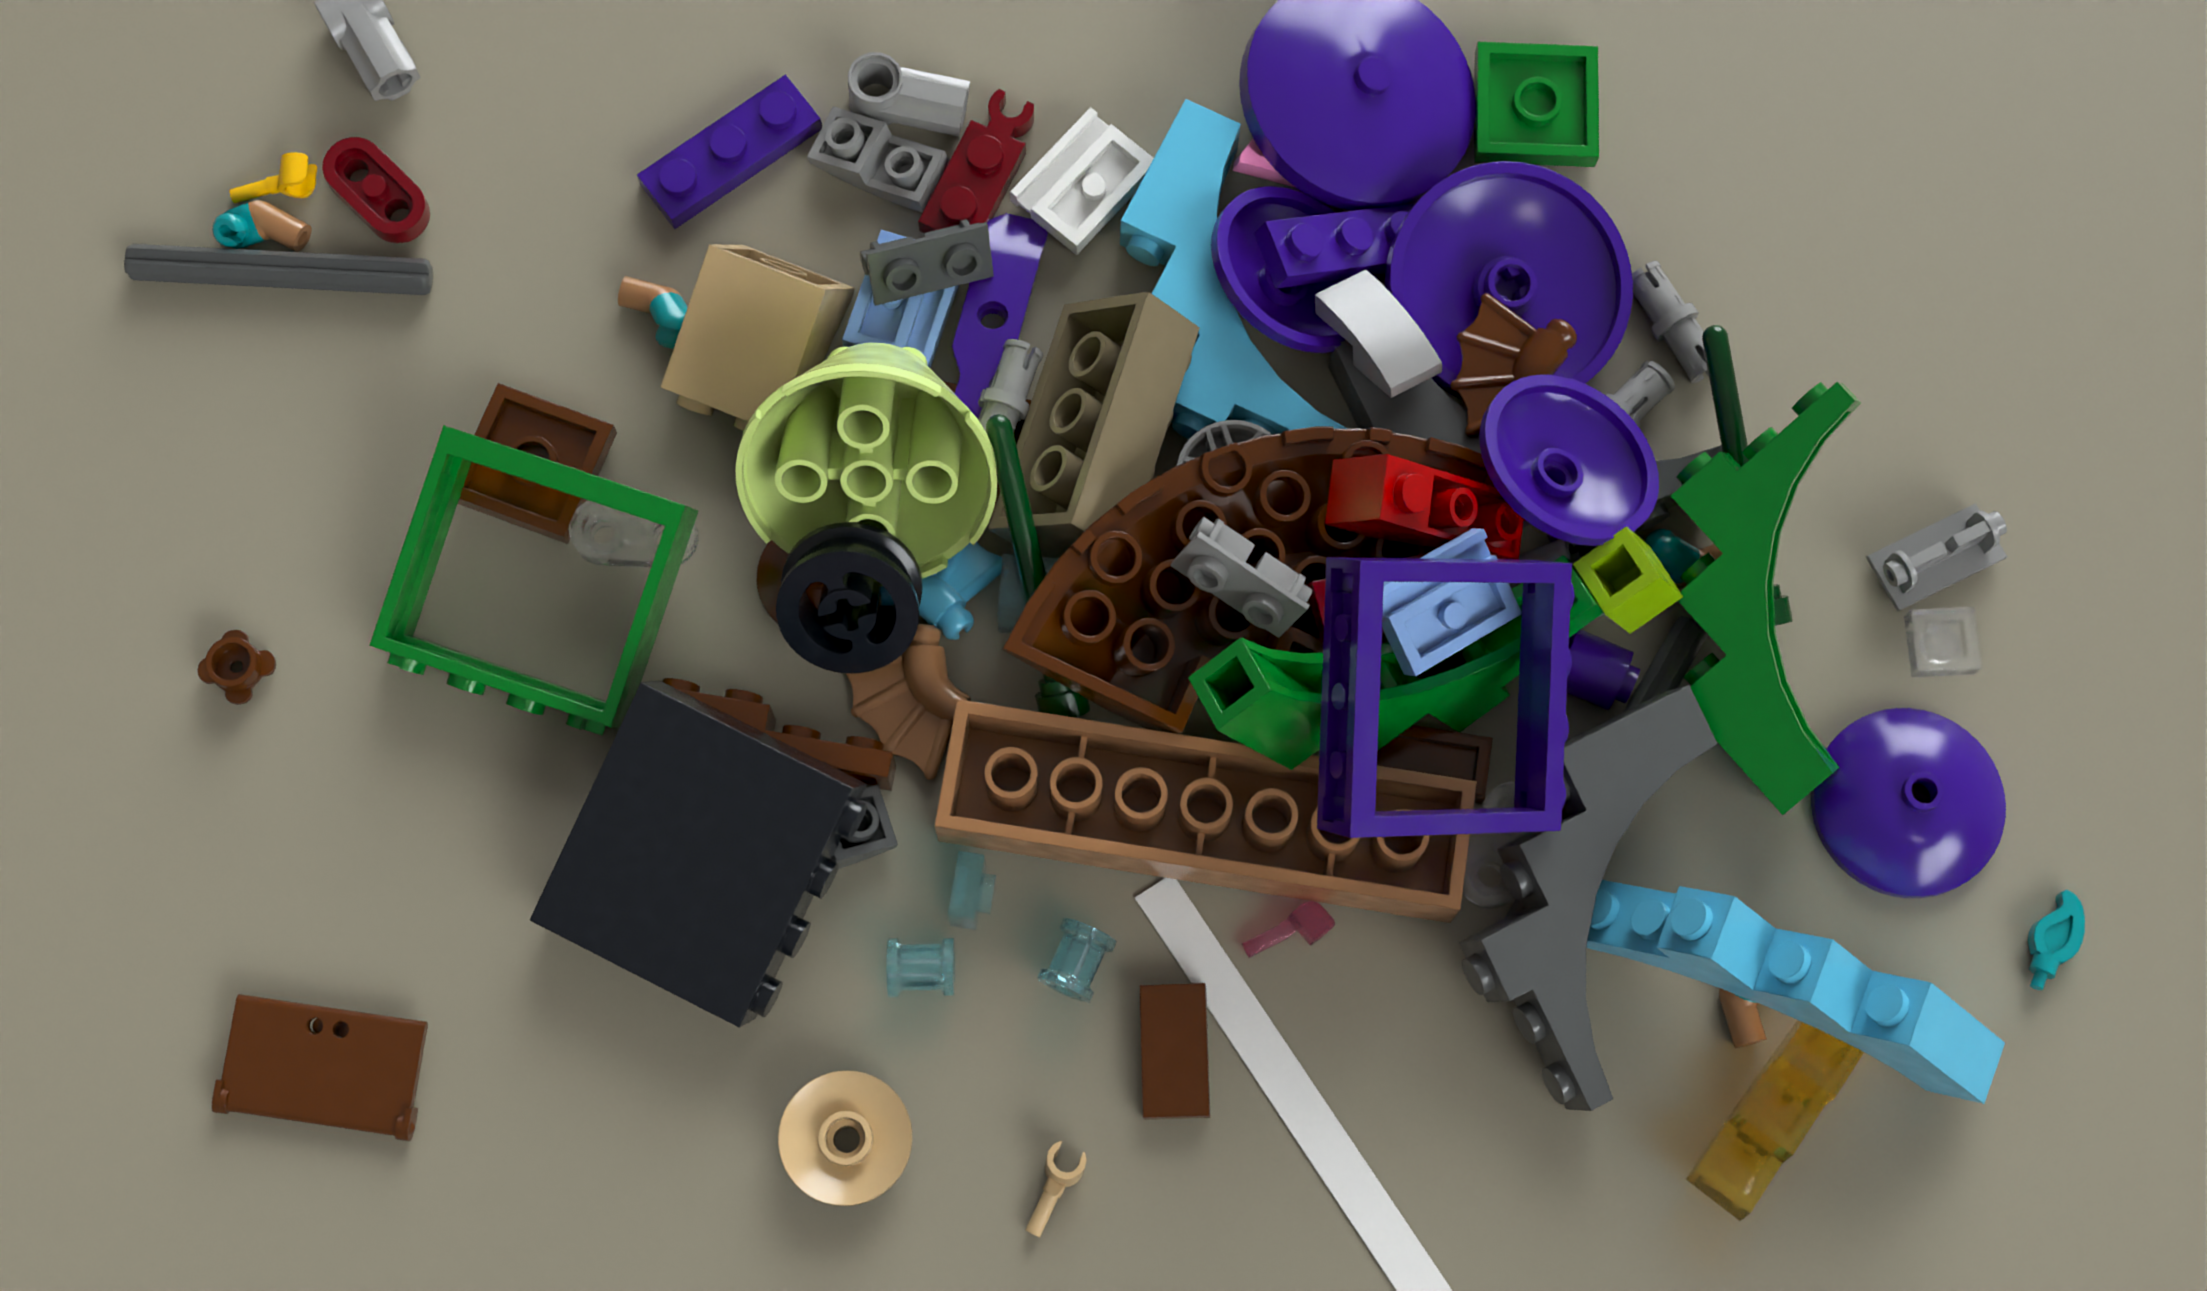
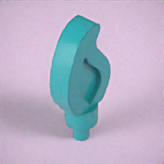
M2064 890L2057 894L2056 910L2036 921L2029 930L2028 946L2030 954L2033 955L2029 971L2034 974L2030 987L2035 990L2042 991L2046 980L2055 978L2059 965L2073 958L2083 942L2085 933L2084 909L2077 895L2069 890Z

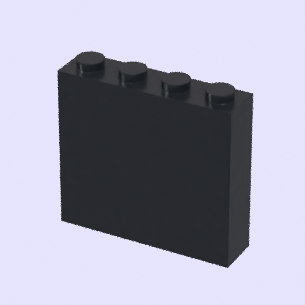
M660 680L641 682L532 913L530 921L740 1028L756 1019L757 1014L766 1017L775 1004L783 985L782 981L775 978L786 955L790 958L796 956L808 935L811 923L803 918L813 897L822 899L836 876L839 863L831 859L842 836L851 839L865 815L867 804L860 801V798L867 784Z

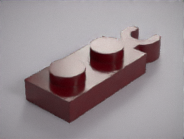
M1001 89L994 92L988 103V125L984 126L973 120L968 124L918 221L920 232L927 233L959 225L960 220L967 219L969 224L979 222L988 223L989 219L994 218L1026 155V143L1015 138L1025 135L1032 128L1034 123L1033 103L1027 101L1020 115L1006 117L1001 113L1006 104V92Z

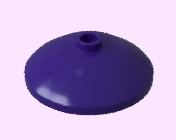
M1265 186L1247 190L1235 197L1225 207L1217 218L1212 232V260L1223 291L1237 312L1252 327L1266 337L1292 349L1304 352H1334L1335 347L1340 346V342L1345 339L1315 313V294L1343 280L1276 289L1254 233L1265 221L1335 212L1309 195L1289 188Z
M1532 375L1520 378L1505 386L1487 407L1481 421L1479 434L1481 455L1485 468L1505 502L1529 524L1546 534L1566 542L1587 546H1600L1613 539L1614 535L1626 526L1635 532L1649 518L1656 505L1659 493V473L1656 460L1640 428L1609 397L1595 388L1574 379L1556 375Z
M1886 709L1868 714L1854 721L1843 729L1827 746L1826 750L1840 768L1811 791L1813 821L1818 836L1831 858L1843 871L1860 884L1893 897H1933L1954 890L1972 879L1986 866L1994 855L2003 834L2006 818L2003 784L1999 772L1985 748L1975 737L1957 723L1941 715L1920 709ZM1914 783L1922 784L1928 789L1930 793L1929 803H1921L1913 797L1911 789Z

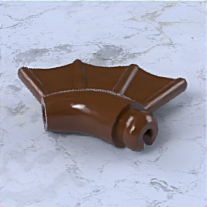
M1488 293L1481 295V306L1477 318L1468 328L1456 336L1460 345L1462 365L1457 378L1450 383L1451 389L1459 394L1467 410V427L1465 428L1467 436L1472 437L1480 434L1481 421L1487 407L1505 386L1527 376L1555 374L1568 358L1567 350L1571 349L1577 342L1576 331L1568 322L1563 319H1553L1546 325L1545 329H1535Z

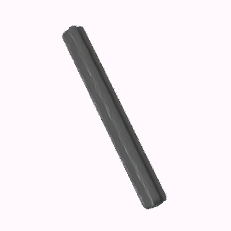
M132 244L126 248L124 260L125 273L132 280L409 295H427L431 292L433 285V267L424 258Z

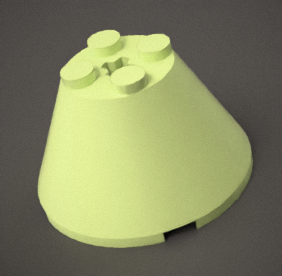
M863 343L851 347H839L833 350L827 360L784 384L766 398L747 423L737 453L736 486L738 496L750 524L766 544L772 540L781 549L790 553L799 540L820 527L842 522L864 523L883 529L904 543L915 557L922 579L947 568L948 559L963 550L969 543L974 545L989 524L997 497L996 461L993 447L986 431L971 410L927 366L926 357L922 352L911 347L901 348L885 343Z

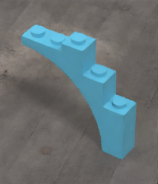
M1185 99L1124 213L1120 225V245L1126 248L1130 256L1149 266H1158L1159 263L1166 266L1152 294L1200 327L1192 350L1191 363L1185 372L1173 409L1172 428L1187 439H1190L1200 429L1225 420L1251 422L1266 429L1271 434L1315 426H1333L1334 429H1347L1318 412L1279 378L1250 340L1236 309L1222 289L1213 265L1211 238L1217 220L1221 190L1238 150L1241 124Z
M1606 880L1601 881L1597 891L1587 939L1588 949L1625 957L1669 970L1734 993L1815 1027L1865 1052L1895 1069L1926 1091L1985 1104L2005 1042L1933 983L1872 971L1835 940L1777 929L1735 896L1679 886L1677 893H1671Z

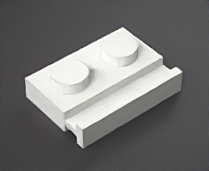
M1090 107L1010 191V201L1018 207L1020 205L1031 214V219L1075 255H1078L1136 193L1154 158L1114 125H1107L1097 117V112Z

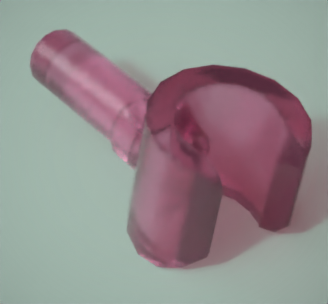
M1314 901L1305 902L1295 909L1286 920L1280 922L1278 926L1242 943L1250 958L1288 939L1298 931L1305 941L1312 946L1335 926V921L1321 904Z

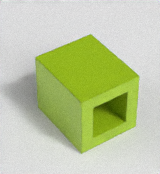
M1626 526L1613 535V539L1596 547L1573 563L1605 615L1631 634L1683 598V595L1652 548Z

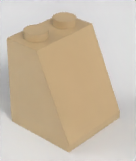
M709 244L661 388L679 394L676 403L688 410L711 416L714 409L735 416L734 426L744 431L754 412L768 396L784 384L823 362L849 306L855 288L745 245Z

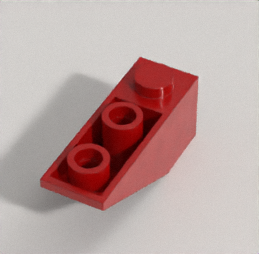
M1390 454L1333 460L1325 524L1373 538L1433 548L1442 546L1471 528L1484 529L1488 537L1485 539V543L1491 555H1496L1499 559L1519 560L1523 518L1505 502L1495 487Z

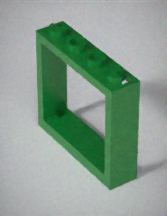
M443 425L369 646L389 652L390 656L387 663L398 666L399 669L424 675L428 665L448 672L446 684L478 695H484L486 686H490L509 693L506 704L542 716L546 706L569 713L567 725L603 736L606 726L620 728L642 681L698 510ZM472 462L665 526L606 701L413 636Z

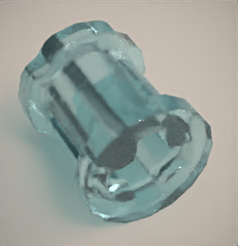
M1064 918L1060 925V930L1064 935L1049 968L1041 969L1037 980L1061 994L1090 1003L1094 995L1093 990L1090 988L1105 952H1113L1117 941L1092 926L1077 920Z
M888 938V997H899L901 991L941 990L944 996L955 995L954 938H944L941 944H901L898 938Z

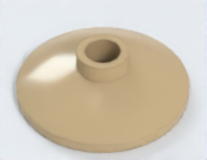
M858 1071L830 1072L808 1082L788 1103L779 1126V1153L783 1166L791 1180L808 1196L825 1204L835 1206L859 1205L884 1194L902 1175L912 1149L911 1121L900 1097L882 1080ZM845 1128L856 1130L860 1136L858 1147L849 1153L839 1151L835 1145L836 1135Z

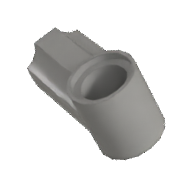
M317 0L314 2L341 51L346 50L374 101L381 99L393 101L411 91L413 84L421 77L402 40L400 41L392 27L395 23L383 0Z
M870 52L858 57L848 71L849 107L853 113L883 121L887 125L897 123L960 136L967 110L970 81L900 67L891 56ZM872 84H880L890 90L885 95L879 97H871L862 92L866 86Z

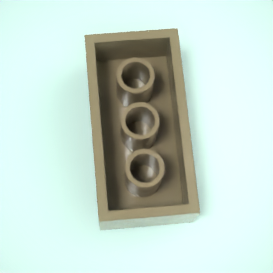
M1149 291L1064 304L1016 445L1043 561H1057L1091 524L1128 494L1151 481L1154 477L1155 464L1166 430L1173 418V409L1185 372L1191 363L1192 350L1200 327ZM1000 493L988 529L1012 543Z

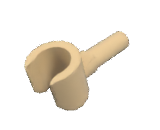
M1063 1141L1053 1144L1048 1151L1044 1166L1045 1174L1048 1178L1042 1189L1044 1191L1025 1229L1027 1232L1041 1237L1058 1198H1061L1065 1187L1078 1183L1085 1169L1087 1161L1085 1152L1082 1153L1078 1167L1074 1171L1066 1173L1056 1168L1054 1159L1057 1157Z

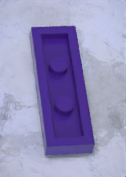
M785 74L638 173L637 178L644 191L672 227L676 229L821 131V118Z
M1414 204L1265 221L1254 233V236L1276 289L1344 280L1364 270H1367L1372 275L1385 274L1387 258L1395 234Z

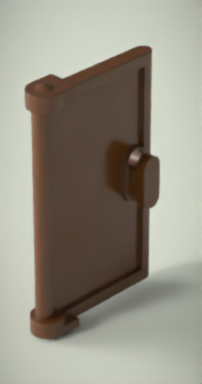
M238 994L222 1078L215 1081L212 1112L228 1114L229 1112L251 1114L395 1136L396 1140L411 1141L418 1108L414 1107L428 1022ZM317 1018V1019L313 1022V1030H314L316 1033H313V1032L311 1031L310 1024H311V1021H312L313 1019Z

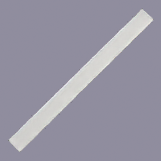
M1164 878L1136 896V901L1190 982L1206 984L1208 1009L1396 1291H1452L1176 879Z

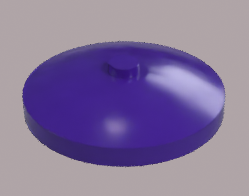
M1278 0L1254 29L1242 57L1239 79L1240 100L1246 123L1255 143L1268 162L1289 183L1310 197L1325 204L1355 211L1414 203L1456 168L1470 143L1476 117L1475 87L1470 68L1450 30L1419 0Z
M1500 161L1474 165L1462 169L1434 185L1413 206L1399 226L1390 247L1385 271V288L1409 313L1442 361V372L1432 377V380L1440 388L1460 399L1459 394L1450 387L1451 381L1457 378L1462 365L1460 345L1456 336L1468 328L1477 318L1481 306L1480 297L1484 293L1492 295L1535 329H1545L1546 325L1553 319H1563L1568 322L1576 331L1577 342L1571 349L1567 350L1568 358L1554 375L1574 379L1584 384L1591 380L1611 359L1621 343L1631 314L1633 300L1631 264L1623 239L1613 220L1597 200L1580 185L1553 170L1523 162Z

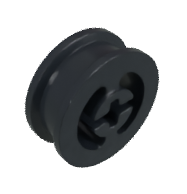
M842 522L826 525L810 532L792 548L783 567L781 585L776 601V617L784 639L803 659L817 667L833 672L864 673L890 664L906 651L913 641L918 628L919 606L923 589L919 565L904 543L889 532L872 525ZM814 582L823 583L818 610L811 603L806 593L807 588ZM881 585L889 592L894 601V605L885 614H877Z

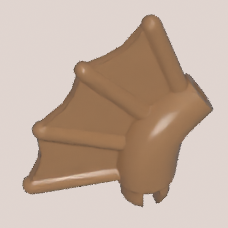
M918 625L913 641L896 660L873 671L855 674L846 673L853 689L852 716L861 718L873 727L879 736L880 742L884 744L883 751L893 752L895 756L913 761L923 771L926 779L933 780L937 775L952 729L957 699L971 701V697L956 688L948 678L945 649L939 646L940 630L934 625Z

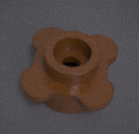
M230 630L222 636L221 640L211 646L206 658L199 663L198 676L204 683H215L223 689L225 697L230 703L241 705L251 700L253 696L252 689L262 677L270 676L274 673L276 659L271 652L267 650L259 651L252 646L245 632ZM235 662H241L243 667L239 672H232V665Z

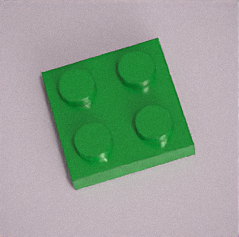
M1478 41L1474 60L1476 97L1474 163L1511 161L1534 165L1595 167L1599 159L1598 46Z

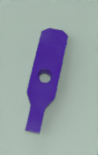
M1008 213L988 220L994 277L969 283L952 344V352L960 374L955 395L971 410L977 419L982 410L978 403L979 397L983 389L986 390V388L991 386L1004 351L1005 341L1008 339L1019 340L1038 267L1048 237V232L1033 219ZM988 314H997L1003 318L1004 324L999 328L989 329L981 324V320Z

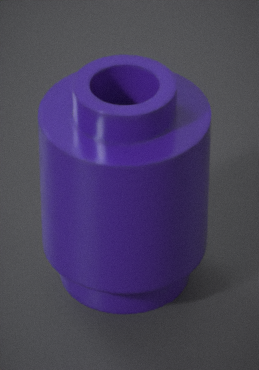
M1579 630L1569 638L1572 665L1567 677V693L1606 710L1610 709L1614 700L1626 704L1641 670L1630 665L1634 652L1584 630Z

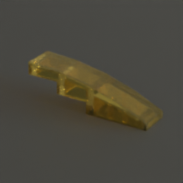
M1797 1020L1723 1123L1686 1180L1739 1221L1744 1219L1752 1212L1781 1165L1793 1156L1824 1106L1837 1096L1864 1052Z

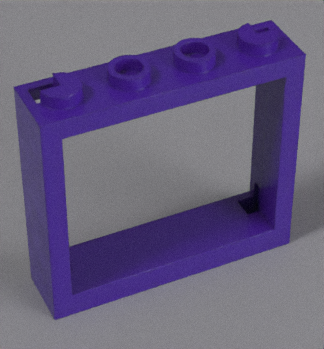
M1326 557L1317 829L1349 838L1561 831L1562 809L1566 800V788L1563 781L1564 746L1569 733V722L1566 715L1567 677L1572 665L1571 652L1569 650L1570 610L1574 602V587L1571 581L1572 563L1540 560ZM1384 582L1523 583L1514 808L1375 812Z

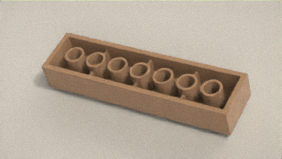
M957 699L935 821V830L939 842L1451 923L1461 909L1470 834L1349 838L1317 829L1319 756L1311 755L1293 770H1290L1244 744ZM1377 765L1375 812L1473 809L1477 781Z

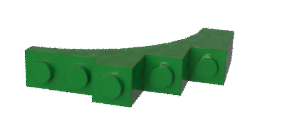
M1820 382L1803 395L1791 408L1798 417L1779 434L1773 427H1770L1754 439L1742 452L1749 460L1742 467L1729 453L1719 452L1713 458L1706 452L1700 454L1677 475L1676 478L1682 483V486L1671 495L1676 503L1723 553L1717 559L1710 552L1706 553L1680 576V579L1687 586L1680 591L1683 598L1678 600V602L1721 648L1726 656L1719 660L1712 652L1693 667L1683 678L1689 683L1716 741L1782 815L1840 768L1809 727L1789 685L1776 636L1774 576L1781 532L1798 486L1827 439L1861 404L1855 395L1840 382H1836L1829 389Z
M1562 555L1553 562L1572 563L1571 581L1574 587V602L1570 610V638L1604 612L1576 570L1573 562ZM1523 583L1511 589L1521 612ZM1522 614L1417 676L1404 675L1390 643L1381 644L1378 750L1428 713L1454 730L1461 732L1509 697L1510 693L1505 685L1519 675ZM1240 637L1188 677L1217 731L1290 770H1293L1320 749L1323 653H1297L1269 649Z

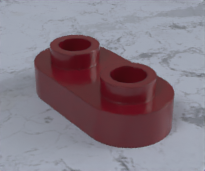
M361 137L345 138L330 147L325 154L322 164L323 174L334 194L379 238L390 243H406L414 240L424 232L430 220V207L424 194L417 184L370 140ZM360 169L368 170L367 176L361 181H350V177L355 171ZM399 209L409 210L405 219L397 222L390 220L395 211Z

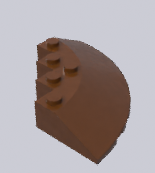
M1315 426L1264 435L1239 443L1235 442L1171 468L1128 494L1091 524L1054 563L1025 604L1001 650L1118 716L1146 729L1178 734L1183 732L1198 698L1188 677L1240 637L1269 649L1297 653H1323L1311 605L1278 638L1266 629L1253 625L1242 613L1212 593L1199 589L1188 577L1170 566L1172 561L1191 541L1189 537L1202 517L1207 518L1213 523L1220 519L1226 526L1255 544L1246 561L1255 568L1260 558L1267 552L1298 574L1300 573L1305 576L1304 584L1307 585L1314 581L1326 579V557L1407 558L1437 549L1373 538L1325 524L1334 459L1390 454L1482 484L1495 486L1485 468L1481 453L1462 445L1433 437L1424 439L1408 434L1393 433L1391 429L1375 427L1368 429H1334L1333 426Z

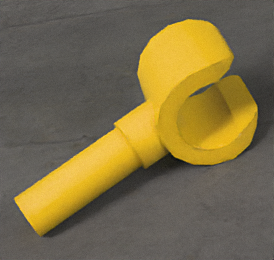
M297 152L285 153L281 156L279 175L269 176L264 180L232 188L229 190L230 197L235 204L277 193L293 198H307L315 189L317 165H308V156L306 154Z

